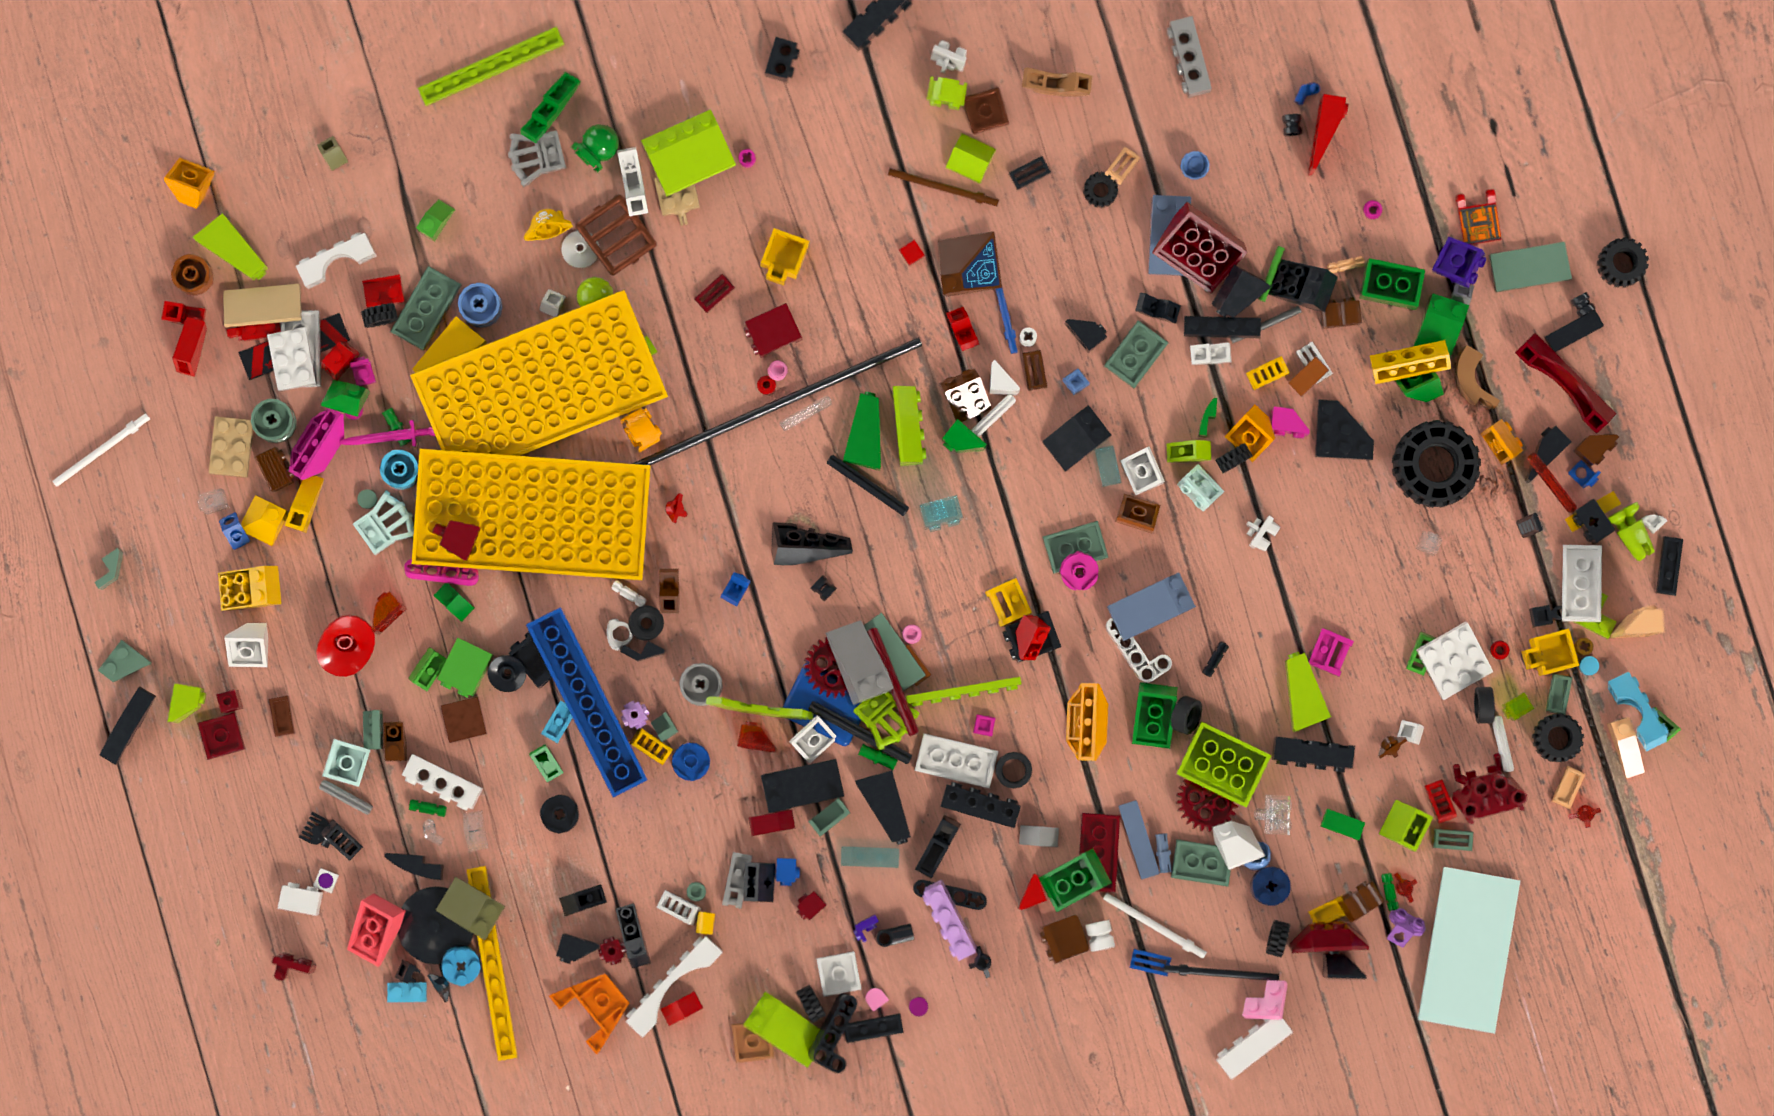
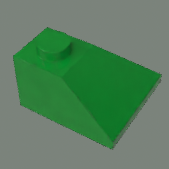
M1436 372L1394 380L1403 394L1412 399L1429 402L1444 395L1440 378Z
M333 380L321 406L358 417L370 391L355 384Z
M958 419L942 438L944 442L942 445L949 452H952V450L956 453L984 451L987 445Z

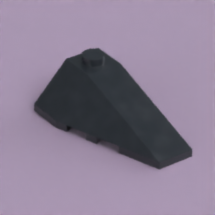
M773 522L772 557L774 565L793 566L852 554L853 552L851 539L832 533H826L825 535L816 533L813 528L804 530L797 528L798 525L793 523Z

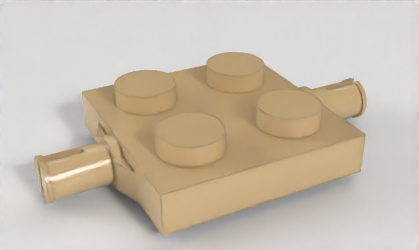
M654 178L662 215H678L680 226L687 225L686 213L700 208L695 184L666 196L659 179Z

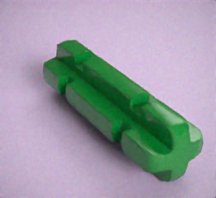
M413 799L409 803L410 811L416 812L419 810L420 813L437 814L440 817H445L447 807L443 805L438 807L437 804L423 801L419 803L418 800Z
M1382 874L1381 878L1382 883H1384L1385 898L1388 901V910H1397L1399 906L1398 901L1395 900L1397 897L1394 883H1392V874Z

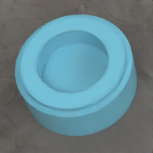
M1592 656L1584 657L1579 662V669L1584 675H1594L1599 670V662Z

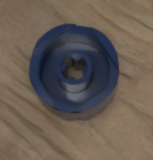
M1265 867L1253 875L1250 882V891L1259 903L1275 906L1281 904L1289 897L1291 883L1288 875L1283 870L1276 867ZM1268 881L1275 884V887L1272 888L1273 891L1266 889V886L1269 885Z

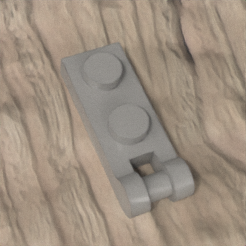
M733 852L722 905L728 906L729 904L736 906L735 908H742L745 862H751V855ZM731 891L738 892V897H730Z

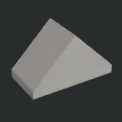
M1020 825L1019 844L1058 847L1059 828Z

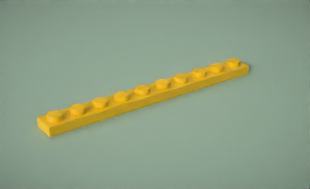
M486 866L466 869L469 885L491 897ZM495 924L486 940L479 936L477 937L498 1061L518 1058Z

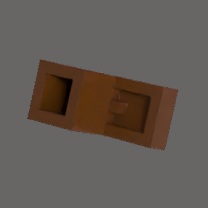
M659 569L660 614L679 613V569Z

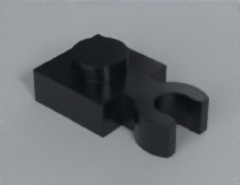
M1550 605L1530 608L1529 612L1533 628L1551 625L1553 620H1562V616L1557 615V610L1562 609V606H1556L1552 610H1550Z

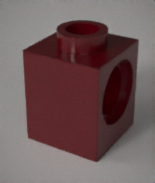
M233 689L216 694L221 713L226 714L243 709L239 690Z

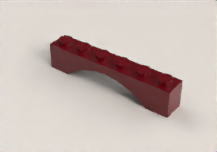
M1536 333L1515 352L1527 366L1550 377L1569 395L1576 405L1582 420L1596 434L1617 414Z

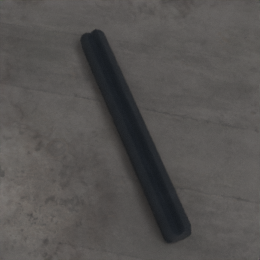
M831 455L827 460L829 466L900 515L904 516L909 510V506L835 455Z

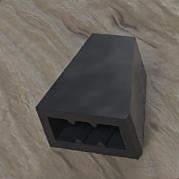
M1234 265L1214 298L1212 305L1217 308L1216 312L1224 317L1229 315L1234 318L1269 290L1271 285Z

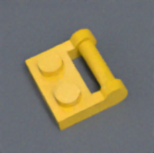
M1017 578L985 592L986 596L990 598L999 618L998 623L1000 627L1022 618L1023 615L1032 613ZM1000 591L1012 615L1010 617H1006L996 595Z

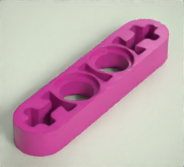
M412 559L408 560L404 565L405 575L411 579L473 586L479 580L478 570L475 568L412 564ZM434 568L437 572L435 574H428L427 570ZM448 571H455L456 575L449 577L446 573Z

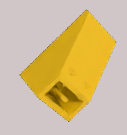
M258 566L218 573L221 611L282 604L278 566Z

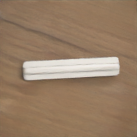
M1008 394L971 431L978 437L984 433L1016 402L1013 395Z
M1496 716L1492 725L1498 751L1501 755L1503 771L1511 772L1514 770L1503 719L1502 716Z

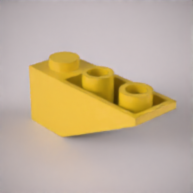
M314 475L302 480L285 523L286 527L307 533L324 478Z

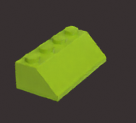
M893 386L900 466L923 464V459H926V449L921 446V440L925 439L924 429H920L919 421H923L922 410H918L917 403L921 402L920 391H916V386Z

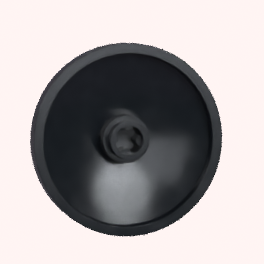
M428 887L421 889L411 895L401 908L405 910V914L398 931L400 942L412 957L421 962L442 964V958L448 950L453 947H469L473 939L474 933L436 911L449 888Z

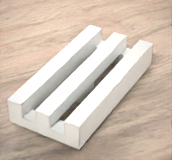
M1313 342L1295 352L1305 367L1308 362L1302 353L1305 352L1310 361H1312L1314 357L1308 350L1311 348L1315 356L1330 370ZM1328 371L1316 384L1332 375V371Z

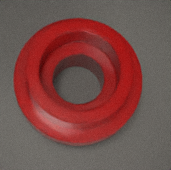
M765 375L759 378L757 388L760 393L769 395L776 389V382L770 376ZM766 381L769 382L770 387L764 388L763 383Z
M1496 641L1490 647V653L1495 659L1502 660L1509 655L1510 648L1504 641ZM1497 647H1501L1503 649V652L1501 654L1497 653Z

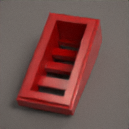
M1443 779L1424 786L1439 824L1457 817ZM1441 787L1442 789L1433 794L1431 793V790ZM1443 794L1445 796L1444 798H1441L1439 800H1434L1435 797L1441 796ZM1445 802L1448 804L1440 808L1437 807V805ZM1450 809V813L1441 816V812Z

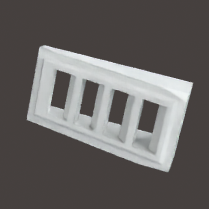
M667 890L664 891L657 905V908L689 925H694L698 917V911H701L700 907ZM669 897H671L672 900H671V902H670L668 908H666L665 905H666V903H667ZM676 901H678L679 903L675 911H672ZM683 905H686L682 915H680L679 913ZM690 909H692V911H691L689 917L686 918L687 915H688V913H689V911H690Z

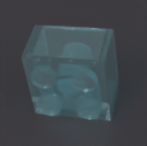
M957 495L919 506L925 530H930V532L941 530V526L947 524L948 527L960 525L959 523L963 519Z

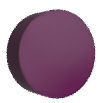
M915 997L909 1003V1010L914 1016H923L928 1011V1003L922 997Z

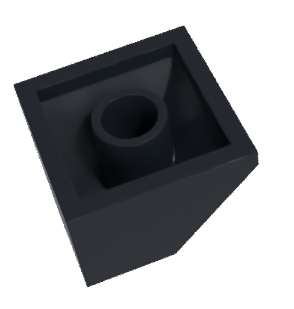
M1329 951L1328 954H1323V977L1332 979H1366V974L1346 955L1340 954V951Z

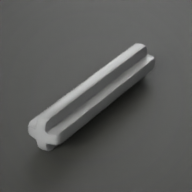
M323 780L319 786L320 790L367 815L370 814L373 808L369 803L326 780Z

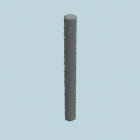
M1296 306L1261 322V331L1302 313L1300 306ZM1230 338L1232 344H1234V343H1236V342H1238V341H1240V340L1245 339V338Z

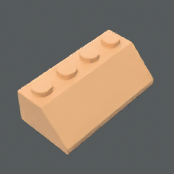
M1645 606L1633 610V613L1628 614L1612 631L1610 638L1649 637L1664 633L1663 609H1657V606Z

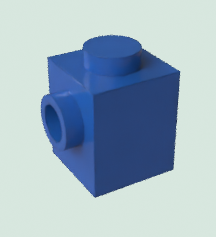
M777 858L776 882H780V886H792V882H796V878H800V867H796L797 859Z

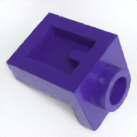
M875 914L855 924L856 929L853 932L858 941L861 939L863 943L867 941L862 930L865 929L868 932L877 927L876 923L879 921Z

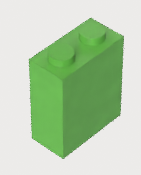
M457 637L437 679L441 681L440 685L448 689L454 687L458 689V694L466 698L469 695L474 697L494 655Z

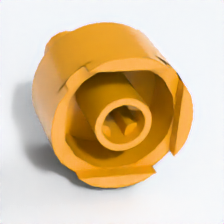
M639 408L620 420L621 425L623 423L626 424L624 431L633 446H639V453L659 442V437L662 434L657 425L653 426L650 421L652 418L651 414L646 408L643 410Z

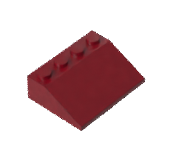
M1188 202L1174 215L1152 251L1154 255L1210 294L1226 278L1233 266L1237 265L1248 253L1243 241Z

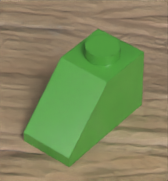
M438 199L425 213L416 229L435 242L455 209Z

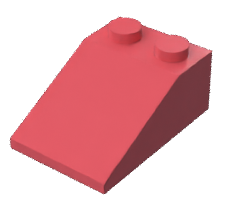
M376 894L361 900L347 950L377 967L381 966L401 927L405 910Z

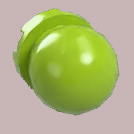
M590 277L581 282L577 289L576 297L581 307L614 293L608 281L600 277Z

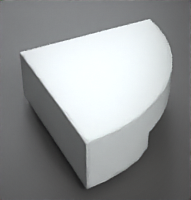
M1647 515L1641 518L1645 527L1652 534L1668 521L1659 515Z

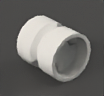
M1110 920L1085 925L1087 935L1091 937L1089 941L1091 952L1115 947L1114 937L1110 935L1112 931Z

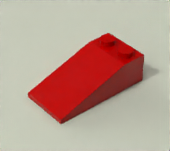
M1323 94L1319 101L1308 176H1312L1342 118H1345V115H1347L1349 104L1346 103V97Z

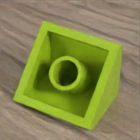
M962 133L953 148L946 168L980 184L996 149Z

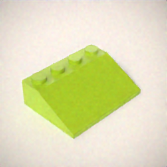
M711 109L641 140L666 196L736 166Z
M1200 722L1177 774L1247 808L1272 755L1206 723Z

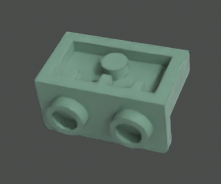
M382 710L363 712V748L369 750L383 749Z

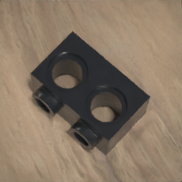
M775 37L765 70V77L786 83L789 78L793 77L795 67H792L794 60H798L800 49H797L798 43ZM788 47L791 49V53L783 55L781 50ZM779 65L786 68L783 73H777L775 69Z

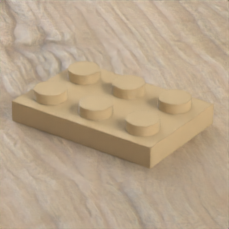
M215 416L209 474L248 478L253 437L251 420Z

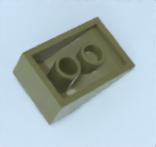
M455 877L436 911L486 940L506 906Z

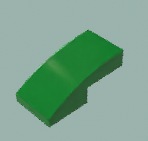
M1213 398L1205 409L1199 425L1198 437L1207 436L1208 419L1216 418L1218 398Z
M1326 808L1320 827L1359 841L1365 822Z

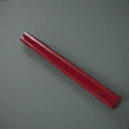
M877 628L869 629L867 633L894 687L891 693L908 735H916L919 733L918 726Z

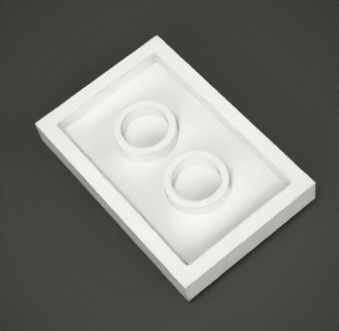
M306 328L268 334L267 337L278 391L317 384Z

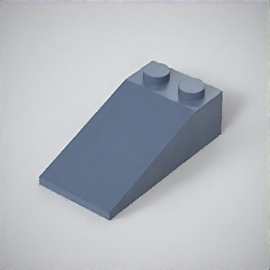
M1152 196L1148 274L1184 276L1154 255L1152 251L1174 215L1186 202L1191 204V197Z
M1179 572L1107 606L1123 641L1196 607Z

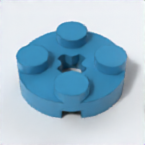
M463 946L453 947L448 950L442 958L441 967L444 977L450 983L465 986L477 978L481 965L477 953L473 949ZM458 962H459V963L465 962V965H464L465 968H464L463 970H462V969H460V970L457 969V967H458V966H457V963H458Z

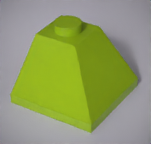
M174 683L167 722L180 723L200 709L201 704H204L206 699L204 689Z

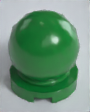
M597 124L586 130L582 137V143L575 142L570 148L572 150L577 149L575 154L586 165H591L596 173H599L603 168L601 162L608 161L616 154L619 147V139L614 129L608 125Z

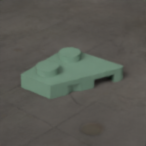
M121 640L98 671L112 682H116L143 667L151 665L152 662Z

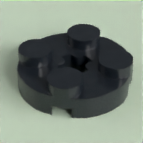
M552 796L541 807L540 817L546 829L553 833L569 832L576 826L579 820L578 805L568 796ZM561 808L563 809L565 817H561L560 820H558L557 815H555L554 813L555 811H559Z

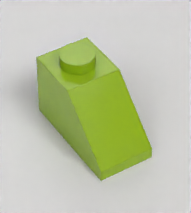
M1190 440L1167 443L1168 463L1211 460V441Z

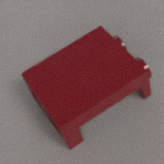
M787 303L745 321L746 327L743 328L747 338L751 337L754 342L751 347L755 356L759 354L760 358L793 342L797 343L803 340Z

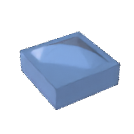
M1079 369L1063 378L1064 384L1073 395L1090 384Z

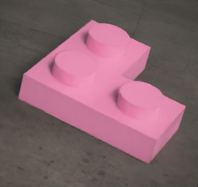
M1267 981L1264 998H1245L1244 1018L1282 1020L1288 985L1286 981Z

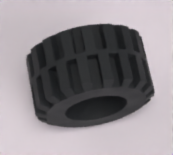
M1628 237L1617 238L1602 249L1598 256L1597 266L1600 267L1598 272L1603 275L1601 278L1603 280L1606 279L1608 281L1607 284H1614L1616 288L1620 286L1626 288L1638 282L1646 274V269L1649 266L1647 264L1649 256L1645 255L1647 251L1645 248H1641L1642 244L1640 242L1637 244L1635 239L1628 240ZM1616 253H1625L1631 258L1633 267L1629 273L1620 272L1615 268L1613 258Z
M1553 714L1546 716L1534 728L1535 733L1532 734V738H1534L1533 746H1536V752L1540 753L1543 759H1547L1550 762L1569 761V759H1573L1576 757V754L1580 753V748L1584 744L1582 742V738H1584V734L1581 732L1583 730L1582 727L1577 724L1578 721L1576 719L1573 720L1569 715ZM1554 727H1562L1567 732L1568 743L1563 749H1554L1548 741V734Z

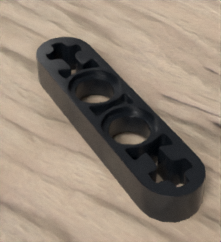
M918 880L913 886L914 893L919 897H923L924 891L923 894H920L919 890L916 889L917 885L925 883V887L935 882ZM945 885L955 905L975 910H981L986 907L987 898L984 894ZM958 891L965 894V900L961 903L954 900V895ZM968 893H972L971 898L974 899L981 896V900L984 903L976 907V903L970 901V905H966Z

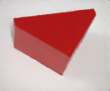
M1034 873L1018 906L1020 910L1047 901L1038 875Z
M693 991L660 1010L668 1025L671 1026L703 1009V1006L696 992Z

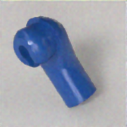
M1315 82L1302 85L1294 102L1303 105L1307 96L1320 92V85Z

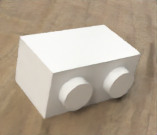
M288 882V886L282 885L278 909L315 916L319 915L323 892H318L319 888L307 886V889L299 888L300 884Z

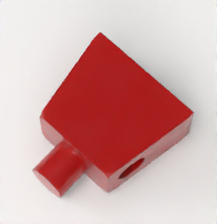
M339 341L322 360V369L338 381L350 367V363L354 362L353 359L358 358L360 353L346 341Z

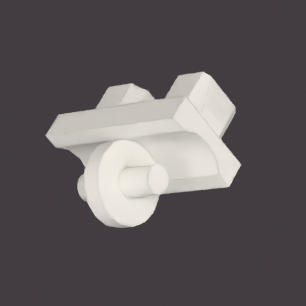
M941 40L938 45L934 46L931 59L942 67V73H945L946 69L951 71L956 69L962 72L967 59L966 50L959 47L954 53L949 51L950 44Z
M1268 516L1261 528L1258 527L1261 523V520L1256 518L1254 523L1247 522L1246 525L1250 528L1247 535L1252 537L1254 532H1257L1249 545L1251 548L1254 549L1256 547L1262 551L1267 550L1271 542L1263 538L1264 533L1267 531L1275 536L1281 528L1273 521V517Z

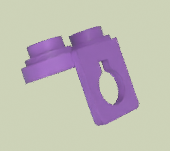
M1403 908L1393 910L1389 914V919L1395 927L1387 939L1402 948L1405 947L1413 935L1421 936L1426 930L1425 923L1421 918H1415ZM1403 932L1405 939L1398 940L1394 937V934Z

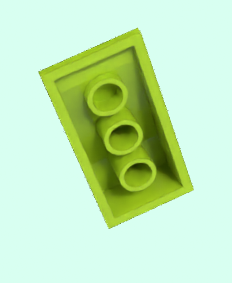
M764 992L743 1026L808 1068L812 1063L808 1054L809 1049L820 1029L781 1001Z

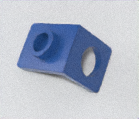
M1582 460L1568 472L1582 488L1592 487L1599 480L1597 476L1601 473L1600 471L1594 472ZM1580 467L1586 470V476L1582 479L1576 476V470Z
M236 512L219 520L222 532L233 550L250 542ZM234 519L232 523L225 525L228 520Z

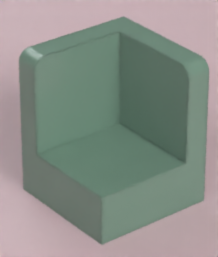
M667 712L651 722L662 742L679 732Z

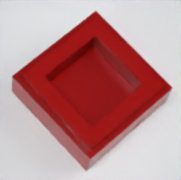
M915 239L899 249L908 266H911L925 256Z

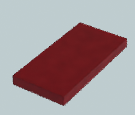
M1082 813L1079 855L1094 849L1111 881V884L1098 891L1116 893L1120 815Z

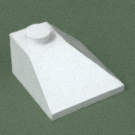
M246 623L225 635L229 667H267V623Z
M1229 821L1213 827L1214 842L1228 869L1265 857L1250 826Z

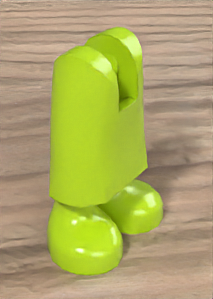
M1635 502L1608 517V520L1616 525L1619 530L1617 532L1618 536L1637 561H1641L1646 555L1653 554L1655 550L1643 520L1636 521L1635 512L1640 507L1638 502Z

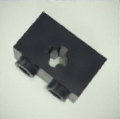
M1595 499L1588 501L1572 512L1574 523L1578 527L1581 526L1584 530L1583 535L1589 543L1596 544L1616 531ZM1594 519V525L1590 526L1588 523Z
M745 862L744 901L774 902L775 863Z

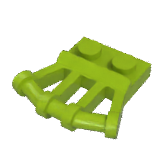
M889 692L863 701L853 711L867 725L866 727L871 729L879 750L884 749V746L898 743L905 733L908 734L903 720L892 710L898 708L893 696ZM910 707L914 719L918 718L920 713ZM887 714L900 726L897 731L883 719ZM877 723L890 735L889 737L881 739L876 727Z

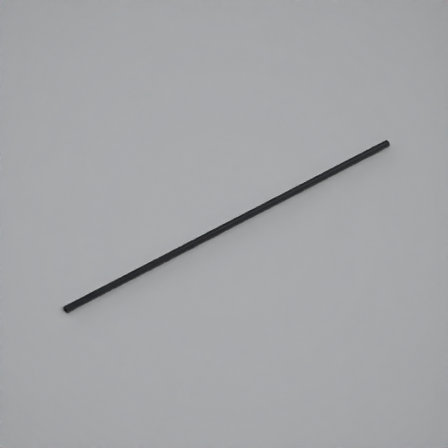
M920 338L913 339L631 464L653 465L917 349L922 346Z

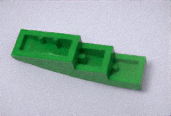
M565 72L543 95V101L532 112L531 119L520 129V134L537 143L570 101L581 81Z

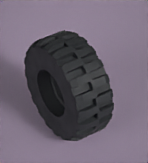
M1433 420L1413 427L1401 438L1400 442L1396 445L1395 454L1392 457L1393 476L1396 477L1398 488L1401 487L1404 491L1403 494L1407 498L1410 497L1418 505L1423 504L1430 508H1440L1458 502L1474 488L1475 482L1480 475L1479 466H1481V459L1478 456V446L1474 445L1472 436L1464 432L1465 429L1460 426L1457 427L1449 421ZM1429 447H1442L1452 456L1454 469L1450 477L1444 481H1430L1420 471V455Z

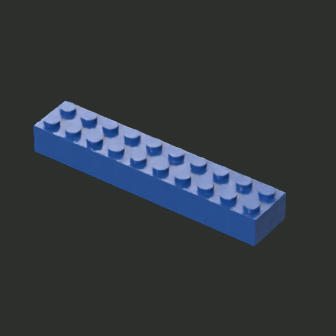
M561 607L526 624L612 797L614 798L647 781Z

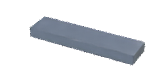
M1137 800L1119 805L1118 808L1141 880L1160 874Z

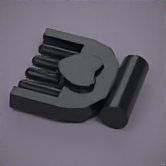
M312 812L311 815L321 821L309 817L311 821L319 825L307 821V824L313 828L305 826L304 829L313 835L302 831V834L308 836L311 840L302 835H299V838L314 845L322 842L321 845L328 848L330 843L320 832L329 822L326 818Z

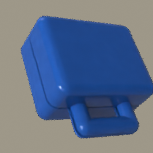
M802 667L782 708L809 711L808 708L811 702L816 701L859 725L861 719L853 711L860 703L853 705L850 695L846 691L843 698L840 693H838L836 698L833 697V693H830L827 698L825 691L819 695L820 689L816 688L813 690L812 688L815 684H808L807 682L810 677L804 676L809 670ZM828 671L820 673V676H824ZM827 676L828 683H836L835 677ZM821 718L837 736L834 741L841 746H848L854 735ZM789 719L803 727L812 721ZM819 722L813 726L818 733L832 738Z

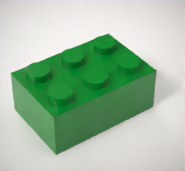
M1369 258L1365 265L1359 299L1416 310L1419 306L1425 269Z

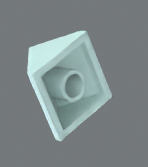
M334 739L322 776L359 787L370 750Z

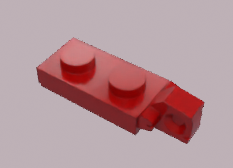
M278 322L236 326V328L226 330L229 338L238 337V341L246 342L268 338V334L281 332V325Z

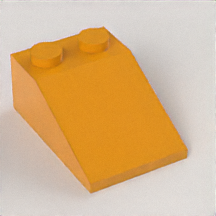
M1502 419L1480 433L1501 465L1524 451L1521 448L1523 444L1520 439L1513 436L1511 426Z

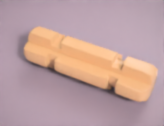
M1363 256L1355 257V259L1350 258L1338 261L1337 263H1329L1327 269L1332 273L1354 269L1355 267H1363L1365 261Z

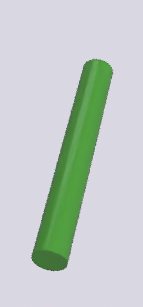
M1277 246L1265 282L1272 285L1285 249L1281 246ZM1269 290L1261 295L1258 300L1265 302Z

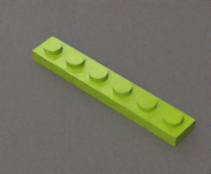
M1020 677L908 695L906 699L908 704L916 707L923 705V701L930 700L931 704L942 702V698L947 697L951 701L961 699V695L968 694L969 697L980 696V692L987 691L988 694L998 693L1000 688H1006L1007 691L1016 690L1018 685L1022 683Z

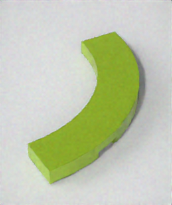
M708 696L706 699V704L737 712L778 718L813 720L814 713L804 709L746 704L725 697Z

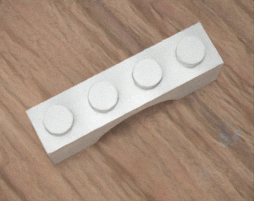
M356 233L346 242H337L333 245L334 248L328 251L323 249L316 253L317 256L311 259L307 257L299 261V265L296 268L305 287L310 289L324 282L327 267L338 258L348 257L362 264L376 257L377 255L368 236L365 233Z

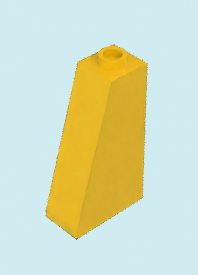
M455 317L412 370L418 372L486 345L487 342L458 317Z

